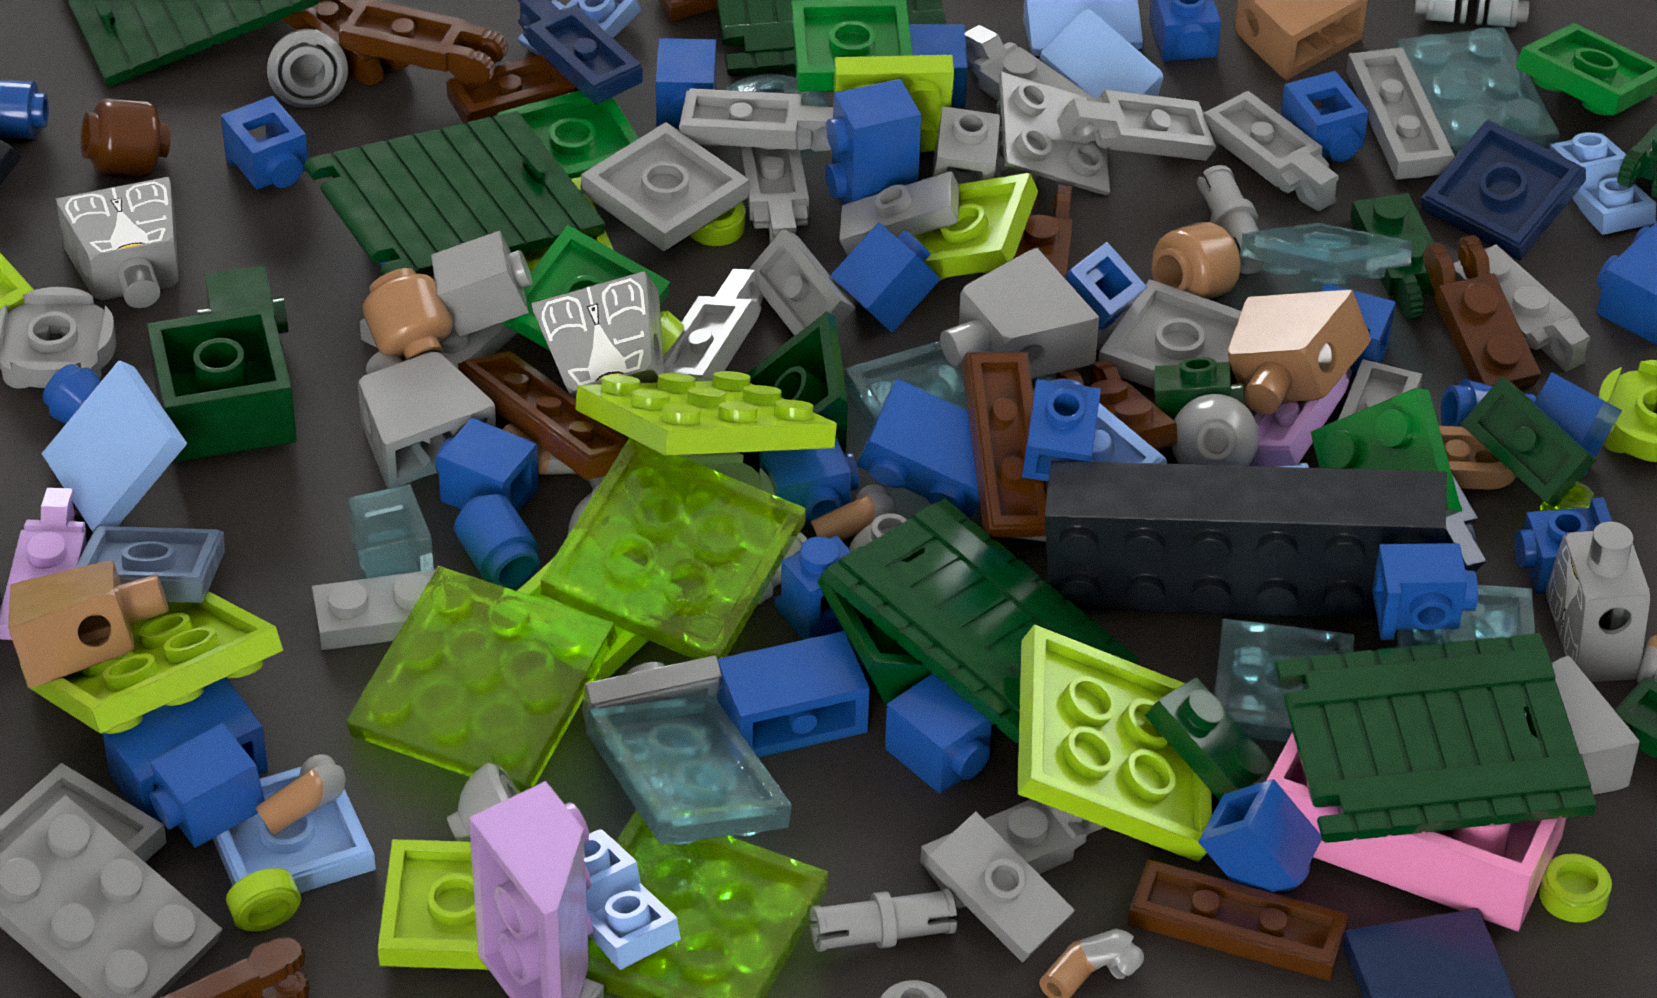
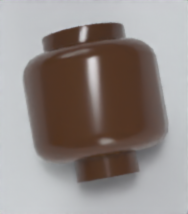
M102 99L95 106L93 112H86L84 114L81 126L82 156L84 159H91L94 169L99 173L105 175L148 176L154 170L158 158H166L169 154L171 142L170 126L168 123L160 122L158 112L152 103L135 100Z

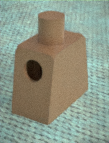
M1237 0L1234 27L1237 34L1287 81L1361 40L1368 0Z
M1353 290L1248 297L1244 303L1227 354L1237 383H1243L1245 403L1253 411L1269 415L1276 412L1281 402L1319 400L1327 396L1369 345L1371 337Z
M103 561L11 584L8 629L28 686L32 688L129 653L134 649V622L167 613L169 610L165 593L157 574L122 584L114 562Z

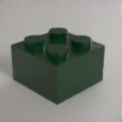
M271 304L147 323L153 375L159 403L187 442L186 446L172 462L297 442L292 388Z

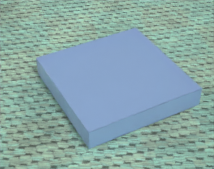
M119 360L46 447L42 455L65 489H73V503L92 532H94L98 526H119L186 446L187 442L136 368Z
M301 767L261 778L260 782L265 800L299 778ZM345 789L339 798L305 815L276 835L272 834L258 813L212 838L232 886L245 876L256 871L268 868H281L291 873L299 893H303L376 870L374 852Z

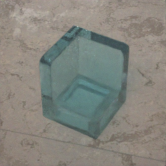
M410 484L348 498L351 543L365 579L434 570L431 535Z

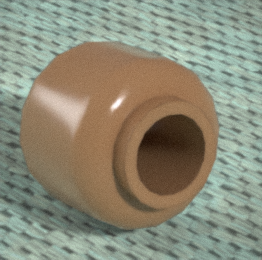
M1202 222L1172 230L1161 237L1153 251L1151 271L1154 281L1208 300L1222 297L1234 288L1239 279L1241 261L1239 250L1232 236L1219 225L1212 222Z
M412 268L397 269L376 279L370 285V294L363 303V316L378 351L386 356H399L406 360L429 352L440 353L442 351L440 343L451 333L453 319L449 309L437 295L435 280L426 274H416Z

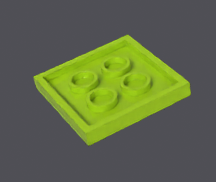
M718 371L713 373V381H696L695 377L687 374L662 373L658 375V381L655 383H640V379L626 375H605L602 377L601 384L577 385L575 410L665 456L835 448L836 422L814 413L811 403L782 398V391L778 388L751 384L750 375L745 373Z
M208 591L203 603L167 602L169 612L134 622V649L129 653L30 689L100 734L104 732L114 734L137 726L142 722L143 714L165 704L176 706L197 699L203 694V687L224 677L239 678L250 675L264 665V659L284 650L276 626Z
M1034 624L1021 640L1018 794L1199 862L1207 853L1198 840L1212 817L1211 790L1145 717L1159 699L1186 683Z

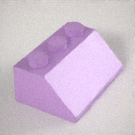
M545 781L469 817L478 956L510 998H579L589 967L588 935L592 934L593 927L586 907V890L591 888V879L585 865L584 844L588 843L590 839L589 830L579 809L573 803L564 805Z

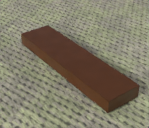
M509 351L458 363V370L495 404V412L585 480L641 468V446L628 436L575 410L576 398L513 352Z

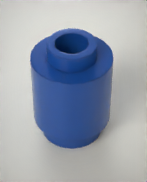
M0 80V138L35 139L38 128H46L48 123L49 102L47 94L39 93L35 81Z
M500 494L480 495L469 500L463 506L455 520L454 533L483 579L494 583L497 588L504 590L514 589L530 580L540 566L539 546L511 501L506 496Z

